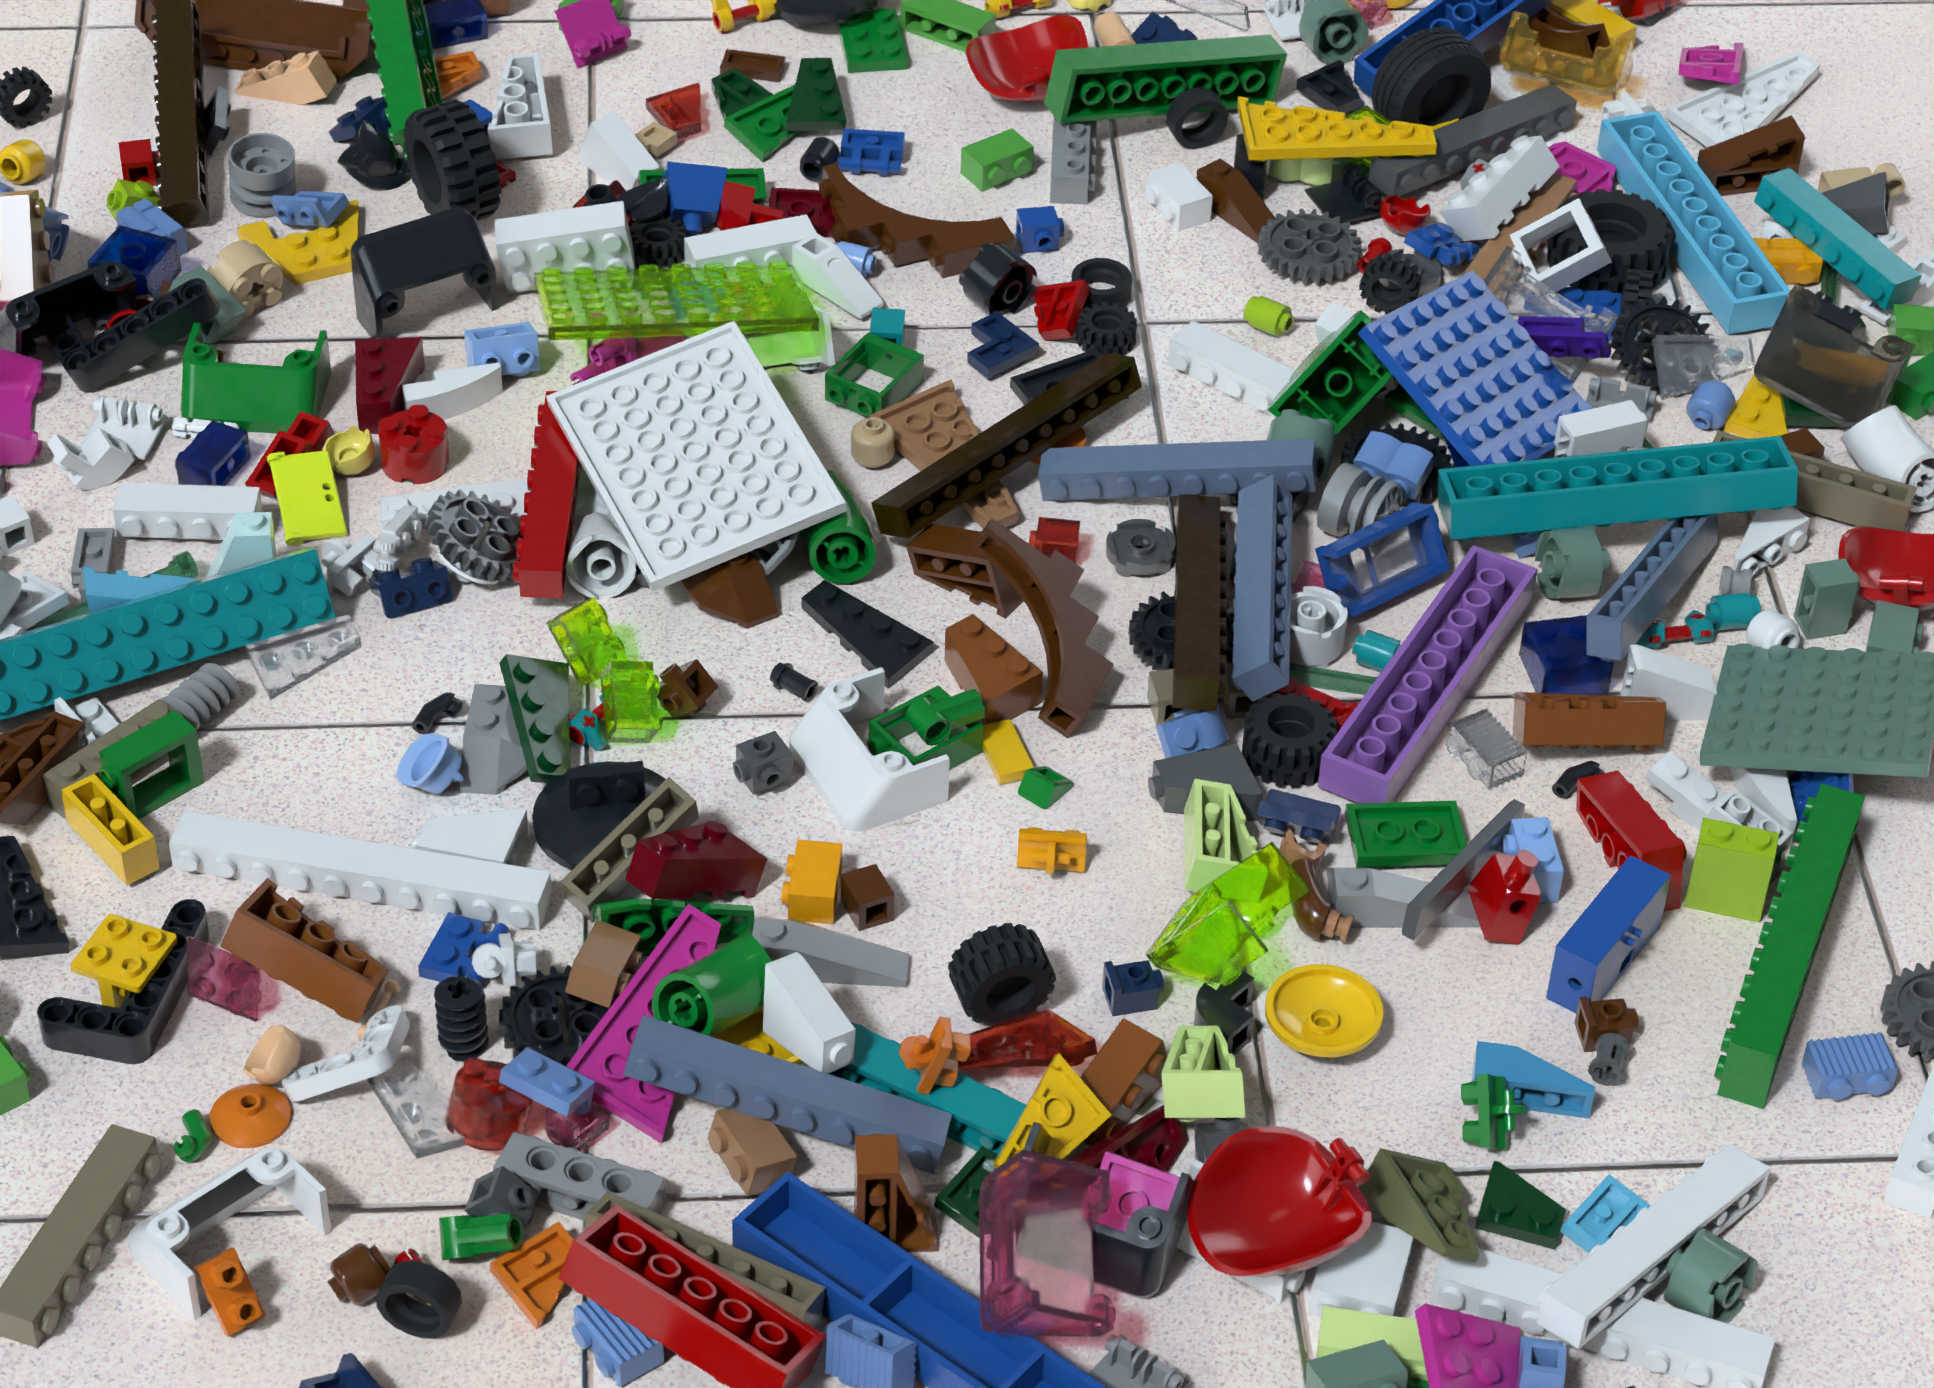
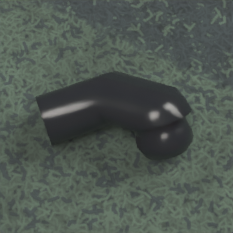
M451 692L439 695L423 705L412 723V728L419 734H427L443 711L449 717H454L462 708V701L455 698V694Z
M1588 761L1567 768L1552 786V791L1557 797L1564 799L1577 786V779L1605 772L1599 768L1600 764L1594 761Z

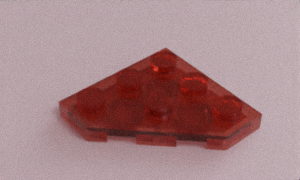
M1044 1008L969 1033L971 1051L966 1062L958 1061V1068L1049 1066L1054 1056L1058 1053L1072 1067L1082 1064L1085 1058L1096 1055L1098 1052L1093 1037L1050 1009Z

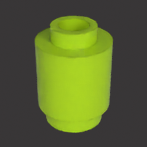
M1264 296L1251 297L1243 312V319L1248 321L1251 327L1276 337L1288 333L1294 322V316L1289 306Z

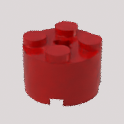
M413 405L408 410L395 413L379 421L378 435L381 465L387 477L402 483V479L413 480V484H425L440 478L446 472V465L449 462L448 431L445 421L440 416L429 412L425 405Z

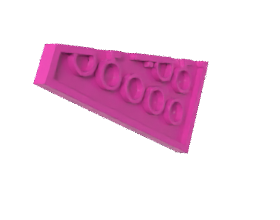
M690 904L685 907L566 1066L595 1081L592 1096L594 1102L659 1143L662 1142L675 1092L624 1076L623 1073L642 1015L654 1018L652 999L654 989L660 980L714 952L721 923Z
M1427 1303L1415 1310L1429 1388H1516L1520 1327Z

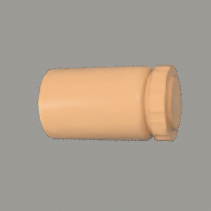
M1107 12L1097 18L1094 30L1103 47L1136 44L1119 14Z

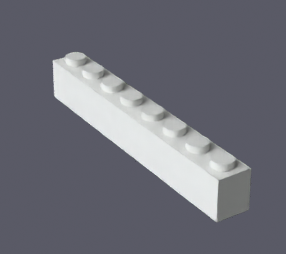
M1731 1144L1718 1154H1711L1695 1172H1688L1681 1183L1675 1188L1665 1190L1658 1201L1651 1207L1641 1209L1631 1223L1627 1226H1620L1603 1245L1597 1244L1579 1264L1573 1263L1555 1283L1549 1282L1542 1289L1538 1298V1304L1541 1306L1537 1324L1575 1348H1581L1670 1274L1666 1272V1267L1670 1258L1677 1251L1684 1253L1701 1228H1705L1718 1236L1762 1200L1771 1167Z
M1477 1248L1479 1258L1476 1263L1445 1256L1441 1257L1434 1276L1430 1302L1442 1305L1447 1309L1458 1310L1481 1318L1520 1327V1330L1529 1334L1540 1335L1574 1347L1537 1324L1541 1306L1538 1304V1298L1542 1289L1549 1282L1555 1283L1564 1274ZM1641 1298L1581 1348L1605 1355L1610 1359L1635 1364L1653 1372H1661L1687 1380L1695 1385H1703L1710 1388H1762L1775 1338Z

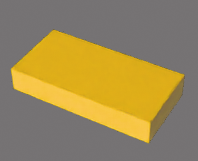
M1008 719L983 725V753L998 784L1022 780L1025 771L1034 768L1011 720Z

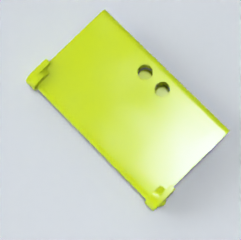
M328 451L285 455L284 452H277L267 456L268 465L272 471L286 534L284 538L287 545H302L303 541L342 537L348 534Z

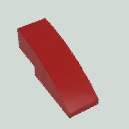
M300 411L287 432L279 430L246 481V487H260V493L277 498L267 456L277 452H284L285 455L323 451L322 449L327 439L335 434L330 422Z

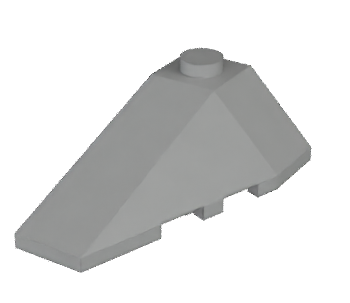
M1326 868L1329 900L1333 901L1332 909L1342 912L1341 917L1347 918L1348 915L1354 916L1351 928H1402L1407 905L1430 883L1372 868ZM1462 890L1426 928L1480 927L1469 892Z
M762 917L754 919L752 936L766 951L772 962L798 952L804 957L822 983L907 987L908 953L797 919Z

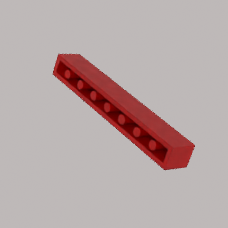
M546 391V396L558 391ZM545 396L544 405H538L537 419L538 425L541 426H535L534 446L537 447L531 449V468L534 470H528L527 489L531 492H525L524 513H527V515H521L520 535L524 537L517 539L516 553L517 559H520V561H514L513 582H519L520 597L563 598L566 580V559L571 545L582 465L548 406Z

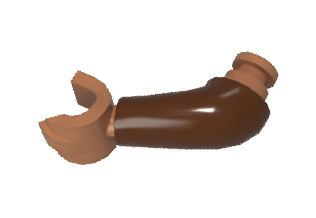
M1289 828L1281 841L1277 869L1279 874L1289 881L1293 916L1300 930L1312 939L1320 941L1322 935L1329 938L1337 935L1340 936V941L1345 943L1349 936L1354 916L1348 915L1347 918L1341 917L1342 912L1332 909L1333 901L1327 900L1316 876L1322 865L1327 845L1319 842L1316 850H1306L1297 844V840Z

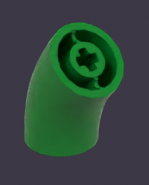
M826 470L845 500L847 511L803 529L801 535L809 552L810 563L818 575L827 581L837 584L852 583L862 579L871 571L876 560L874 537L867 518L851 491L835 471Z
M745 931L702 959L662 978L654 989L652 999L654 1018L714 1037L764 1008L765 964L772 962V960L759 942L749 932Z

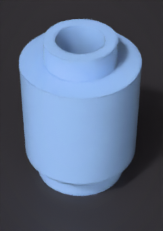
M840 241L839 244L834 243L842 250L864 278L868 274L873 273L876 265V256L872 255V248Z

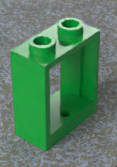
M868 332L825 373V400L869 418L870 415L905 400L923 382L924 355ZM867 368L894 378L880 393L854 382Z
M939 685L869 721L867 745L873 756L888 751L899 752L905 755L914 766L947 754L950 758V770L983 752L984 726L979 721L953 729L948 736V740L916 757L897 741L915 731L905 716L908 707L915 700L922 697H930L934 702L951 697Z
M176 710L99 751L102 766L99 769V773L103 782L138 820L204 783L197 729ZM168 753L169 767L132 787L130 773Z

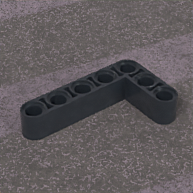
M195 278L166 293L88 341L85 340L69 314L63 310H56L48 314L42 321L41 326L63 368L77 388L82 392H91L189 334L194 322L201 323L202 326L212 320L219 313L220 304L203 279Z
M185 899L177 902L171 908L161 929L176 934L177 943L140 993L128 992L121 1008L64 997H53L43 1001L38 1007L37 1015L44 1045L57 1051L136 1065L148 1060L153 1054L209 941L210 935L205 906L198 900Z

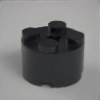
M989 242L980 248L978 256L973 260L969 268L961 273L959 284L963 286L964 295L988 315L996 311L1002 316L1008 312L1015 315L1031 299L1036 287L1032 284L1033 275L1037 277V272L1031 264L1007 246L1002 244L994 245Z

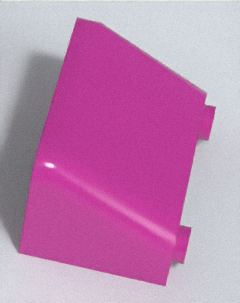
M1 348L0 466L28 465L32 459H38L42 449L43 441L38 439V432L31 430L32 401L35 394H42L46 376L41 375V360Z

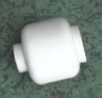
M1772 609L1763 610L1750 621L1746 633L1747 644L1764 649H1769L1775 645L1798 648L1800 641L1798 625L1789 617Z

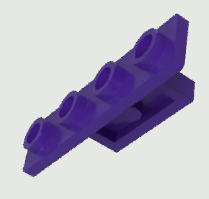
M1519 316L1518 318L1519 325L1528 331L1531 339L1548 356L1557 358L1586 357L1589 359L1610 358L1611 347L1607 333L1584 332V318Z

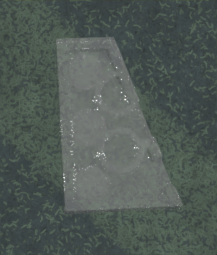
M1656 335L1652 341L1661 400L1695 390L1703 382L1722 381L1749 372L1756 365L1751 335Z
M344 615L246 645V652L269 699L272 700L361 648L362 645L361 636L350 616Z
M404 1057L397 1059L389 1070L366 1079L416 1159L484 1141L491 1136L492 1127L482 1119L478 1122L466 1113L465 1105L457 1099L450 1101L437 1090L436 1082Z

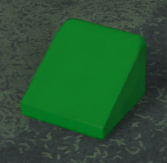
M1048 766L1035 767L1025 771L1018 794L1042 809H1047L1067 793L1074 783Z

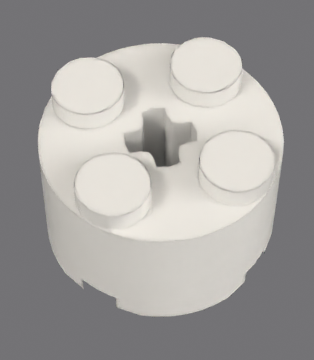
M1305 586L1303 587V592L1293 594L1292 589L1290 661L1301 665H1308L1315 670L1325 669L1329 662L1336 659L1343 650L1348 615L1347 608L1345 607L1344 609L1341 604V598L1328 589Z

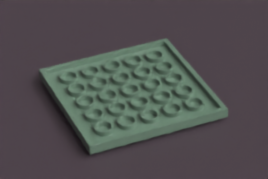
M1746 643L1734 646L1727 645L1716 688L1717 695H1714L1700 750L1701 766L1928 778L1934 743V653L1925 651L1909 654L1899 653L1894 650L1865 652L1856 648L1845 650H1826L1822 647L1798 649L1789 648L1784 645H1775L1769 649H1764L1762 647H1753Z

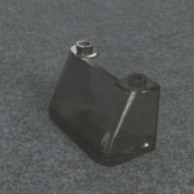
M1795 284L1789 292L1761 350L1754 368V375L1762 384L1850 429L1863 419L1890 405L1897 394L1915 345L1895 335H1886L1881 337L1872 346L1816 317L1815 315L1820 306L1818 297L1810 290Z

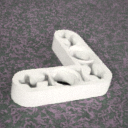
M389 1006L375 1013L368 1022L358 1048L299 1067L289 1076L282 1079V1085L289 1099L296 1102L377 1076L389 1070L397 1060L410 1027V1022L402 1006Z

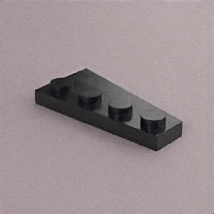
M823 580L801 598L802 609L827 633H834L840 638V645L848 652H855L861 658V664L868 671L880 667L883 668L885 671V687L887 689L891 688L933 653L934 641L826 580Z
M0 836V957L69 953V940L65 933H61L57 925L58 919L53 909L48 908L44 900V892L40 884L35 882L31 874V867L16 837Z

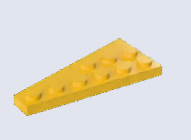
M1238 96L1237 109L1249 160L1361 158L1372 156L1388 158L1404 155L1417 157L1436 155L1437 142L1432 126L1395 120L1387 125L1374 122V117L1363 115L1361 120L1345 118V113L1298 105L1293 107L1292 110L1277 107V102L1266 100L1264 105L1248 103L1249 98Z

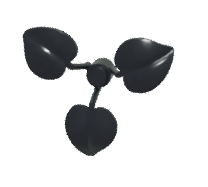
M663 177L634 187L622 193L617 199L615 195H612L609 186L605 184L593 185L585 193L587 203L583 204V207L624 201L626 216L629 215L632 220L640 222L652 220L663 214L667 209V178ZM634 255L636 275L596 281V284L601 290L609 293L621 294L627 291H635L641 288L647 281V273H649L647 263L640 256Z

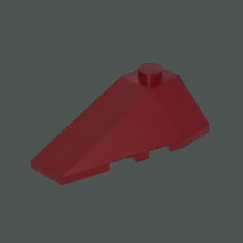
M1164 1105L1053 1169L1048 1174L1053 1182L1051 1202L1054 1208L1083 1218L1105 1151H1110L1165 1172L1168 1171L1188 1139L1180 1121L1176 1118H1165Z

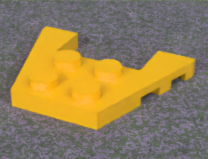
M358 200L349 201L350 204L342 211L339 219L334 221L335 226L320 227L317 230L305 233H291L286 237L274 239L267 223L261 221L238 226L239 240H246L250 244L255 243L280 267L282 274L295 285L352 272L350 250L353 243L358 239L359 234Z

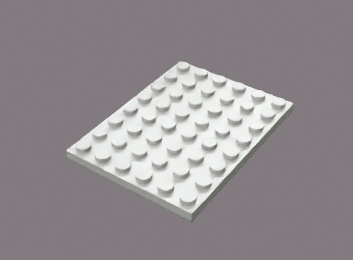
M735 321L546 396L548 406L619 533L627 542L632 556L652 592L847 511L845 500Z

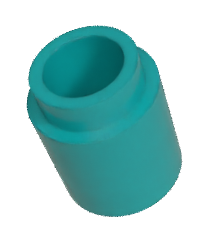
M1747 592L1712 596L1710 603H1707L1705 608V615L1711 619L1713 627L1717 631L1748 628L1750 621L1761 612L1758 597L1756 595H1749Z
M1368 629L1365 635L1358 634L1352 654L1357 655L1356 663L1382 672L1401 646L1400 640Z

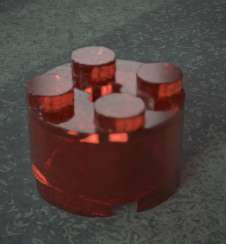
M476 1057L468 1058L455 1076L445 1114V1123L452 1134L456 1130L464 1137L463 1143L472 1148L484 1151H502L513 1132L523 1135L525 1133L533 1099L499 1083L501 1069L507 1065L505 1063L484 1061Z

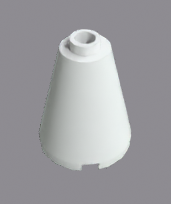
M591 513L585 516L578 526L567 555L566 573L570 584L579 593L589 598H598V596L604 595L613 597L622 593L632 583L636 574V561L627 542L621 536L612 520L605 514Z

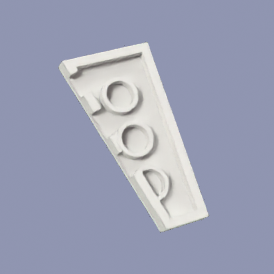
M24 570L18 575V579L22 582L20 597L1 624L0 633L10 623L22 627L23 632H26L31 626L41 620L52 617L58 610L70 604L67 592L32 572Z

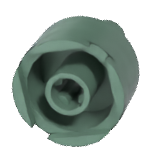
M1309 0L1304 5V12L1299 23V33L1303 42L1318 58L1327 64L1337 60H1342L1346 63L1354 58L1353 54L1359 48L1362 50L1368 38V25L1363 16L1348 0Z
M1283 410L1281 416L1272 420L1267 440L1315 438L1318 461L1317 483L1327 478L1337 441L1334 423L1327 419H1313L1302 416L1296 410Z
M1594 527L1552 529L1541 533L1537 541L1535 562L1541 561L1542 573H1537V581L1542 593L1547 598L1566 599L1600 595L1603 570L1608 569L1610 560L1608 551L1601 549Z
M1701 1228L1684 1253L1677 1251L1670 1258L1666 1272L1671 1277L1664 1294V1301L1675 1308L1729 1323L1744 1305V1302L1738 1299L1744 1287L1752 1290L1757 1276V1260L1705 1228Z

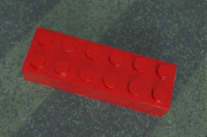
M617 1204L573 1239L558 1278L571 1286L576 1292L587 1296L607 1309L612 1315L620 1317L642 1331L647 1337L656 1340L678 1354L683 1360L694 1364L714 1377L716 1381L730 1388H797L811 1374L826 1339V1336Z

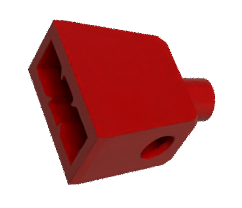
M1520 850L1516 856L1500 853L1494 854L1468 885L1467 889L1485 940L1519 945L1541 899V892L1534 875L1538 859L1533 853L1527 850Z

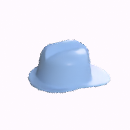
M434 733L425 734L411 744L404 753L398 765L397 779L403 785L418 787L434 794L441 793L452 782H463L464 778L459 773L462 756L449 743L448 737Z

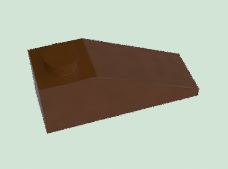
M1221 158L1197 170V180L1213 196L1211 212L1258 243L1261 226L1267 225V219L1276 220V218L1245 176Z

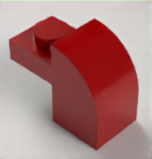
M725 180L716 222L722 231L780 220L783 217L784 211L754 204L756 188Z

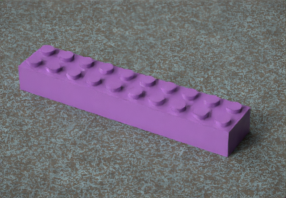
M1473 545L1321 755L1318 787L1357 803L1393 802L1532 602L1538 569Z

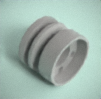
M253 133L242 136L231 144L228 149L231 203L237 210L255 217L275 216V210L270 202V198L273 195L294 196L296 194L295 150L293 146L284 138L269 133Z
M1348 462L1342 463L1330 478L1323 492L1318 508L1317 526L1320 530L1337 537H1345L1348 533L1351 534L1399 511L1403 497V487L1400 483L1393 480L1387 481L1385 477L1380 475L1375 476L1370 481L1368 470ZM1389 534L1369 543L1368 549L1371 551L1377 550Z

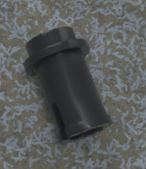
M778 663L770 675V681L773 682L776 689L781 690L783 688L800 697L805 702L813 698L818 688L817 681L795 671L790 663Z

